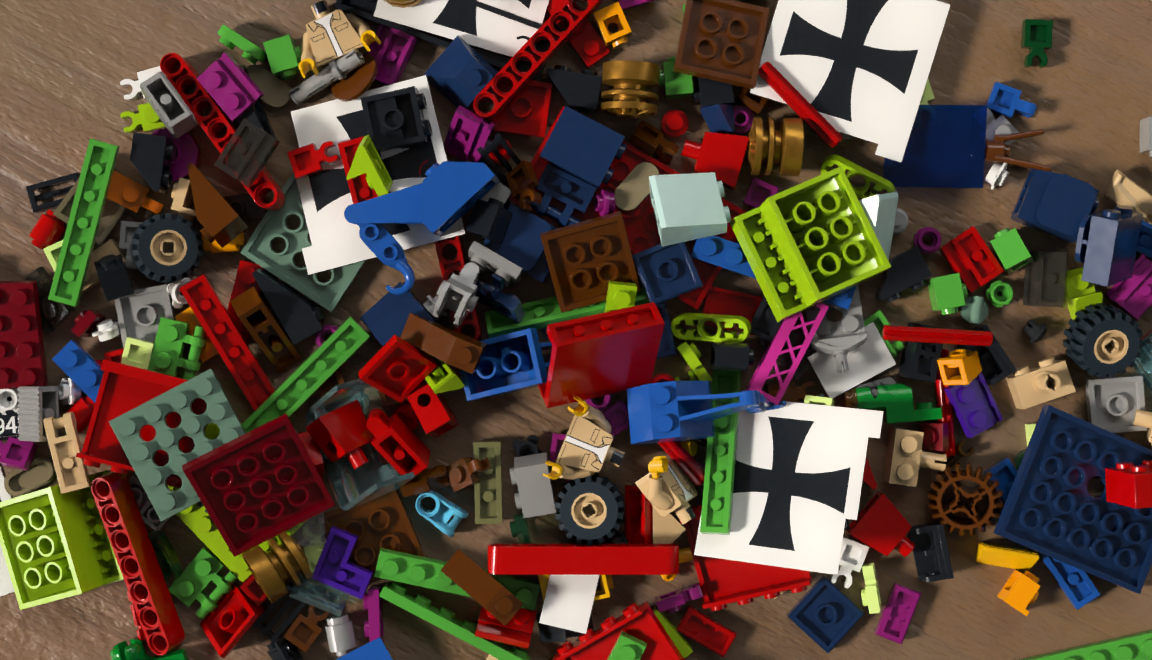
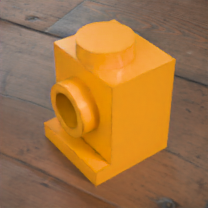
M619 2L593 13V19L606 46L612 45L613 48H618L629 42L627 38L631 36L632 31ZM616 25L619 30L616 33H610L608 27Z
M956 349L951 351L947 358H939L937 360L943 385H969L982 372L977 351Z
M1014 570L997 597L1027 616L1029 611L1025 608L1033 604L1039 595L1038 589L1040 588L1038 582L1040 579L1027 570L1023 574Z

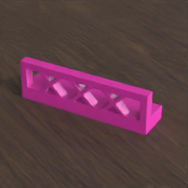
M823 303L815 305L820 311L813 321L805 323L802 312L784 319L772 342L769 343L745 390H758L770 402L778 405L829 306ZM799 317L801 324L794 326ZM812 324L808 332L806 326ZM802 327L805 340L802 345L792 347L789 335L792 330ZM785 342H786L788 349L782 350V348H783V346H784V344H785ZM799 349L795 357L793 350ZM789 352L793 363L790 369L779 372L776 360L780 354ZM772 367H774L775 374L769 375ZM787 373L786 377L782 382L780 375ZM777 376L780 388L776 396L773 397L761 389L767 379Z

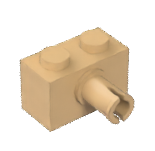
M1049 357L1038 361L1039 366L1029 369V366L1017 368L1013 375L1005 377L1016 408L1024 410L1076 392L1065 360H1055V357Z
M890 427L883 481L890 484L916 487L920 467L944 471L946 464L935 462V460L947 462V455L945 453L922 451L924 432Z

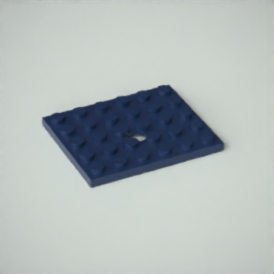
M1044 404L993 533L1140 594L1152 565V507L1135 509L1107 502L1105 468H1115L1116 463L1132 462L1134 465H1142V461L1152 460V450L1053 406ZM1099 476L1101 477V482L1105 485L1104 491L1101 495L1092 497L1088 493L1087 484L1092 477Z

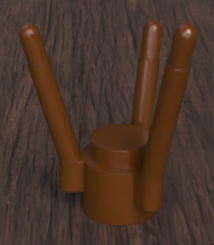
M1043 129L1008 135L994 134L993 140H986L984 162L1008 163L1007 165L1018 168H1032L1048 172L1052 170L1047 165L1009 157L1010 146L1004 143V141L1043 135L1045 132Z

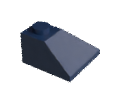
M458 35L424 75H426L427 81L457 108L462 106L467 109L498 71Z

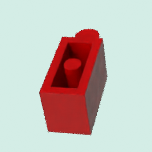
M372 409L369 412L366 426L373 434L371 444L406 481H409L428 467L431 451L396 413L388 417L381 409Z

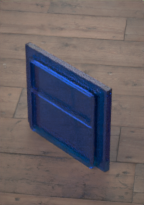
M919 105L902 162L884 157L883 178L892 182L895 187L983 188L987 105Z

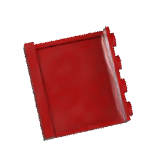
M655 302L548 324L546 332L552 344L547 383L538 385L546 407L552 408L578 402L574 399L575 396L586 400L650 384L665 325Z
M103 359L100 369L104 371L82 451L77 453L76 457L84 459V465L100 468L102 463L110 465V471L127 475L128 470L134 471L109 421L188 380ZM196 399L192 403V411L196 415L203 414L207 409V404L203 399ZM171 412L166 418L167 425L171 428H176L181 424L182 419L177 412ZM146 425L141 430V437L147 442L153 440L156 436V430L151 425ZM188 436L182 438L179 443V447L184 453L191 452L195 446L194 440ZM159 450L154 455V461L158 466H164L169 461V455L166 451ZM171 475L167 480V485L181 488L182 480L178 475Z
M702 504L691 507L697 516L685 523L684 527L686 528L685 531L704 598L703 609L711 608L712 611H718L727 608L728 603L737 602L738 605H745L753 602L755 597L764 596L765 599H771L780 596L782 591L791 589V593H798L807 590V586L811 585L812 576L810 571L694 555Z
M646 601L639 606L636 603L631 604L622 611L623 615L618 618L614 616L607 618L600 624L601 628L595 631L592 628L588 629L586 634L582 633L578 637L579 640L572 644L570 641L562 644L557 648L558 654L553 660H607L622 631L647 643L640 660L685 659Z

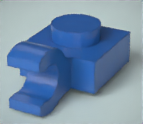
M999 82L993 84L985 105L991 112L1008 118L1013 116L1014 111L1021 116L1030 118L1034 116L1037 108L1036 104L1019 99L1022 91Z

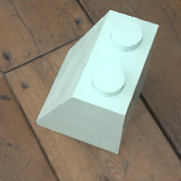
M715 172L649 176L650 198L662 247L727 233V223L731 222V216L728 206L723 207L721 198L725 197L722 181L716 180Z
M897 192L879 194L859 200L888 261L898 204Z

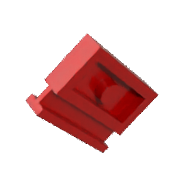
M974 226L969 227L939 248L953 271L960 274L961 283L966 285L968 293L974 292L977 288L1004 272Z
M711 286L706 294L702 313L743 316L751 322L762 297ZM706 321L704 324L705 326L718 328L713 321ZM736 323V325L732 328L724 329L735 330L738 333L744 331V329L739 328L738 323Z
M482 607L475 636L528 649L537 610L520 608L505 626Z

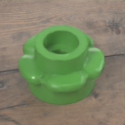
M994 281L990 284V288L987 289L986 297L993 306L1002 307L1011 303L1013 289L1007 282ZM999 291L1002 292V296L1000 297L997 295Z

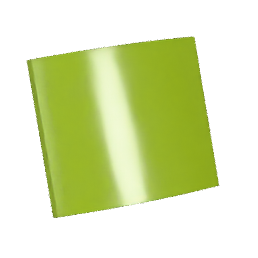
M842 166L768 197L758 208L741 214L730 222L777 323L891 268Z
M108 470L89 475L90 482L92 483L94 479L109 473ZM58 484L0 502V544L20 610L79 595L102 585L124 580L92 495L91 486L61 494Z

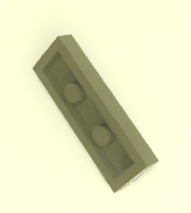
M501 441L473 442L474 459H479L480 461L488 457L491 466L490 469L477 474L480 482L474 485L475 524H503Z

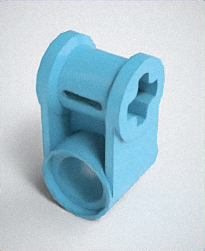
M434 490L420 493L416 500L415 507L417 512L450 537L455 535L454 530L461 520L468 517V513L460 506L447 500ZM424 497H431L435 500L436 507L427 510L422 506L421 500ZM454 515L451 521L447 523L451 516Z

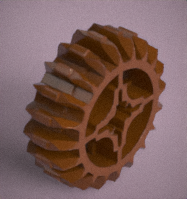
M970 462L966 464V469L962 470L961 464L956 463V471L954 472L949 466H946L945 473L947 476L938 472L936 478L939 482L931 481L930 487L935 490L929 491L927 495L928 498L933 500L928 503V508L936 509L932 513V518L938 519L942 517L939 523H942L943 526L949 524V533H953L955 528H959V535L961 537L964 536L966 529L970 530L971 536H975V528L977 527L982 533L986 532L984 523L994 526L995 521L992 517L999 518L1001 512L997 508L1004 506V501L997 499L1003 496V490L996 489L1000 485L999 481H990L993 476L991 471L981 475L983 471V466L981 465L973 471L972 463ZM961 480H971L981 486L967 487ZM952 484L955 496L949 499L948 504L944 505L942 495L945 489ZM960 492H961L962 495H964L966 498H970L971 507H970V505H969L968 503H966L964 500L961 501V494H960ZM987 493L989 496L988 505L979 514L976 503ZM960 511L966 513L969 518H960L953 514Z

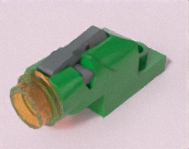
M892 377L859 384L842 393L843 407L884 411L882 419L884 423L942 419V409L940 407H933V402L916 403V408H914L912 389L903 384L896 383Z

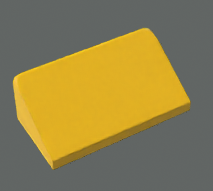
M984 542L978 543L975 557L977 563L1024 571L1030 570L1039 560L1038 553L1031 550Z

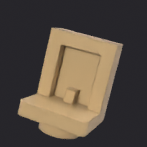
M180 178L179 182H176L172 189L171 197L173 198L171 209L179 211L178 215L183 216L184 219L194 221L196 211L190 209L193 200L190 180Z

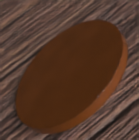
M362 53L365 64L352 70L342 81L337 80L331 84L332 93L340 101L354 100L364 94L372 85L378 67L376 60L370 54Z

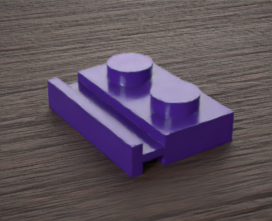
M982 372L969 385H950L944 388L966 437L973 438L993 426L997 421L1003 420Z

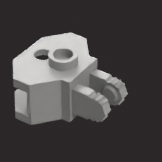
M466 263L458 276L453 273L447 281L443 280L437 291L438 298L434 306L433 316L438 318L447 308L455 312L453 326L458 328L463 323L468 311L472 312L479 300V297L476 296L478 287L476 282L480 267L476 263Z

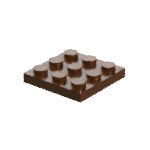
M686 0L673 71L754 89L757 82L770 8L735 0Z
M620 211L540 233L561 313L605 301L609 281L636 283L637 291H641Z
M395 483L318 516L327 537L333 526L359 536L349 562L373 571L374 574L380 548L426 557ZM373 574L370 583L375 582L381 578L374 577Z

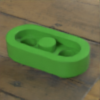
M222 24L217 32L221 36L219 42L231 50L235 46L244 51L241 56L254 65L258 61L262 64L267 58L264 50Z

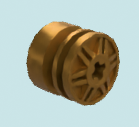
M616 60L603 63L602 83L612 86L614 89L601 93V98L609 100L601 103V112L620 118H642L644 116L657 115L658 106L650 104V102L658 101V95L646 91V88L659 86L660 66L654 63L631 60Z
M754 117L748 134L749 141L747 145V158L750 164L751 175H759L761 163H763L764 174L770 175L773 163H777L780 176H799L804 145L802 119L783 118L779 130H775L773 118L768 117L765 130H763L762 118Z
M286 531L277 535L281 542L279 545H277L273 538L267 540L270 548L269 552L266 553L257 545L241 554L256 581L272 603L288 593L284 580L289 578L297 587L301 585L296 575L298 571L306 580L313 577L307 557L296 540L290 537Z

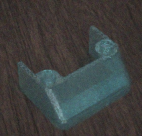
M357 379L334 386L306 411L305 420L307 426L318 417L357 399L364 415H366L370 407V400L364 390L369 384ZM371 442L362 448L369 462L354 470L347 456L332 462L320 448L324 470L339 506L345 511L359 507L397 490L415 477L414 473L410 472L400 476L391 464L382 466L375 447Z

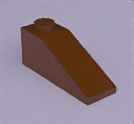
M191 162L187 167L196 217L204 226L200 232L210 243L216 240L223 248L248 226Z
M254 286L230 301L238 318L279 373L302 359Z
M412 312L409 314L400 337L439 360L471 374L478 369L488 345Z
M459 549L440 570L505 626L523 606V603Z

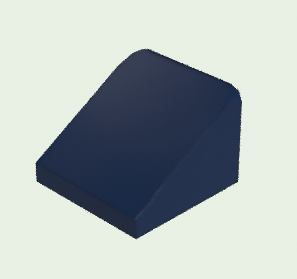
M716 104L700 108L710 132L722 134L735 132L733 104Z

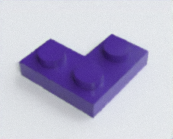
M336 526L331 527L312 579L363 599L374 572L349 562L359 536Z

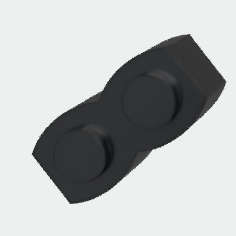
M712 342L711 369L748 371L749 366H753L754 349H749L748 343Z

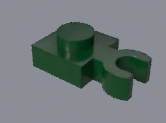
M1025 19L1022 22L1021 48L1029 49V54L1024 59L1025 68L1032 66L1033 57L1039 59V68L1046 67L1048 58L1044 53V49L1049 50L1052 48L1053 20Z

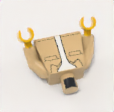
M325 0L319 1L311 6L316 20L306 24L307 31L302 37L301 62L298 67L304 79L306 78V73L310 70H313L314 75L317 76L319 72L316 66L323 70L329 65L330 61L338 60L354 48H357L361 53L370 52L369 45L375 41L380 45L381 41L369 25L352 13L344 14L341 9L331 12Z
M578 396L574 397L579 402L577 408L572 409L568 406V410L575 415L557 456L556 463L551 461L545 462L546 465L552 466V471L549 474L543 473V476L552 480L558 478L574 480L592 476L595 472H600L604 462L619 467L625 454L624 451L610 446L614 435L611 433L610 423L602 412L587 404Z
M695 441L680 442L691 456L696 455L697 443ZM655 456L648 464L649 473L636 481L635 484L660 516L665 517L674 511L682 524H685L697 516L688 501L697 496V491L689 477L673 459L668 461L666 456Z

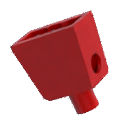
M705 132L701 144L685 140L681 155L696 159L693 172H715L716 180L722 181L724 187L733 190L736 187L749 137Z
M425 379L407 397L427 435L438 438L459 425L442 394H435ZM431 398L430 403L425 406L426 400Z
M358 399L318 417L306 427L308 433L330 461L336 462L347 456L354 470L369 462L362 448L371 442L373 435L366 426L367 420Z
M879 491L875 493L858 513L857 520H853L849 524L850 530H845L856 539L885 556H888L895 549L906 557L915 547V544L905 537L911 529V525L891 501Z

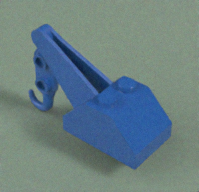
M443 161L440 165L435 163L426 171L427 177L421 184L346 207L344 211L345 219L349 223L359 226V236L366 246L383 264L399 270L405 277V283L402 287L394 288L387 285L386 290L395 295H403L409 292L414 285L415 275L407 262L402 246L382 224H424L433 234L443 235L475 205L477 199L481 200L501 181L486 164Z
M536 328L489 338L481 341L488 345L478 369L473 374L460 369L467 401L533 388L547 383L545 368L549 367L550 362L544 363L542 351L552 350L551 342L540 343Z
M669 381L650 383L626 389L632 445L714 438V420L742 410L748 411V413H760L783 408L787 404L786 401H780L778 405L769 402L764 397V394H761L758 390L711 394V383L709 381ZM739 398L737 403L713 408L712 400Z

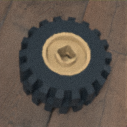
M164 213L154 215L141 223L132 236V244L130 245L132 260L137 265V269L150 279L158 282L180 281L190 276L193 270L198 268L200 258L203 257V239H200L199 230L194 228L190 220H186L178 214Z
M1096 303V307L1088 305L1085 307L1084 312L1079 310L1075 313L1077 317L1074 320H1069L1070 328L1064 331V335L1067 337V339L1063 340V346L1067 348L1065 352L1075 364L1091 376L1095 375L1098 378L1104 379L1105 376L1114 378L1116 373L1122 375L1126 373L1125 368L1128 366L1132 368L1135 365L1133 362L1135 357H1140L1141 352L1138 350L1143 347L1144 341L1139 339L1143 336L1142 330L1138 328L1139 325L1135 320L1113 305H1104L1103 303Z
M599 474L577 478L565 485L560 491L555 504L557 509L555 517L556 520H559L560 524L558 526L561 531L564 530L567 533L565 536L569 539L572 537L576 540V543L581 544L584 542L587 545H593L597 542L600 544L605 542L606 539H610L619 529L624 519V497L619 492V487L610 482L609 478H603Z

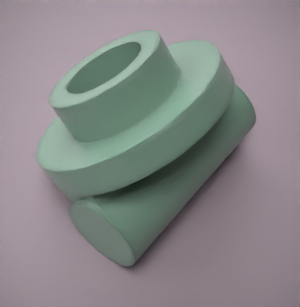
M973 296L965 300L966 305L960 308L962 318L970 324H981L988 315V305L984 301V297Z

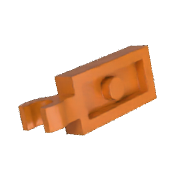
M113 171L107 199L134 213H137L141 206L157 215L164 206L146 197L150 190L149 188Z

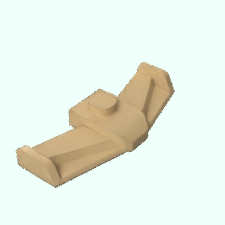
M1117 169L1107 185L1105 196L1117 205L1129 206L1133 208V212L1142 213V220L1152 225V190L1150 193Z

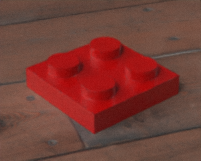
M502 80L498 84V90L503 93L509 92L513 87L512 82L509 80ZM530 80L508 105L492 119V123L495 124L493 131L544 139L553 83Z
M394 334L358 372L360 380L401 403L433 371L437 363L434 358Z

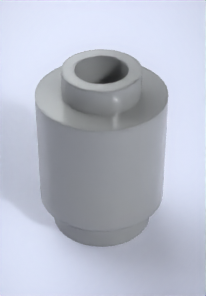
M348 614L327 618L328 625L325 626L330 652H336V656H343L351 652L352 648L357 647L352 620H349Z

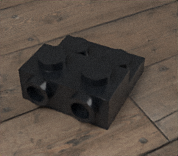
M415 86L361 98L367 133L378 153L397 148L406 149L429 144L428 137L432 136L430 121L424 120L422 111L427 109V103L424 93H419Z

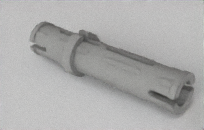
M354 48L338 60L330 61L329 65L321 70L317 76L313 75L300 85L290 89L291 99L294 103L300 105L337 80L342 81L352 70L365 64L362 53L357 48Z

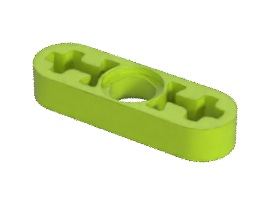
M829 155L823 160L820 170L821 175L829 172L833 164H837L838 167L842 166L844 172L846 169L849 170L847 178L856 196L862 199L878 195V191H882V189H886L887 193L895 192V186L889 180L839 155ZM854 175H861L865 178L866 183L863 186L857 187L851 183L850 178ZM870 182H873V188L871 187L870 192H867Z
M681 313L673 319L671 330L675 337L683 340L740 343L750 335L751 324L747 318L737 315ZM685 320L686 325L694 326L698 323L697 328L691 327L684 332V328L679 327V324ZM706 321L716 323L718 327L716 334L711 335L705 331L704 324ZM736 323L739 324V328L744 329L739 335H737L735 330H727L724 333L725 335H723L725 328H732Z

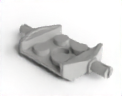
M858 285L856 286L849 310L821 302L829 306L811 341L812 349L820 353L831 354L836 358L838 373H842V365L844 373L849 371L848 353L859 348L867 341ZM812 306L806 309L807 322L816 319L820 311L819 308ZM831 310H837L842 314V318L837 322H832L828 320L826 315Z

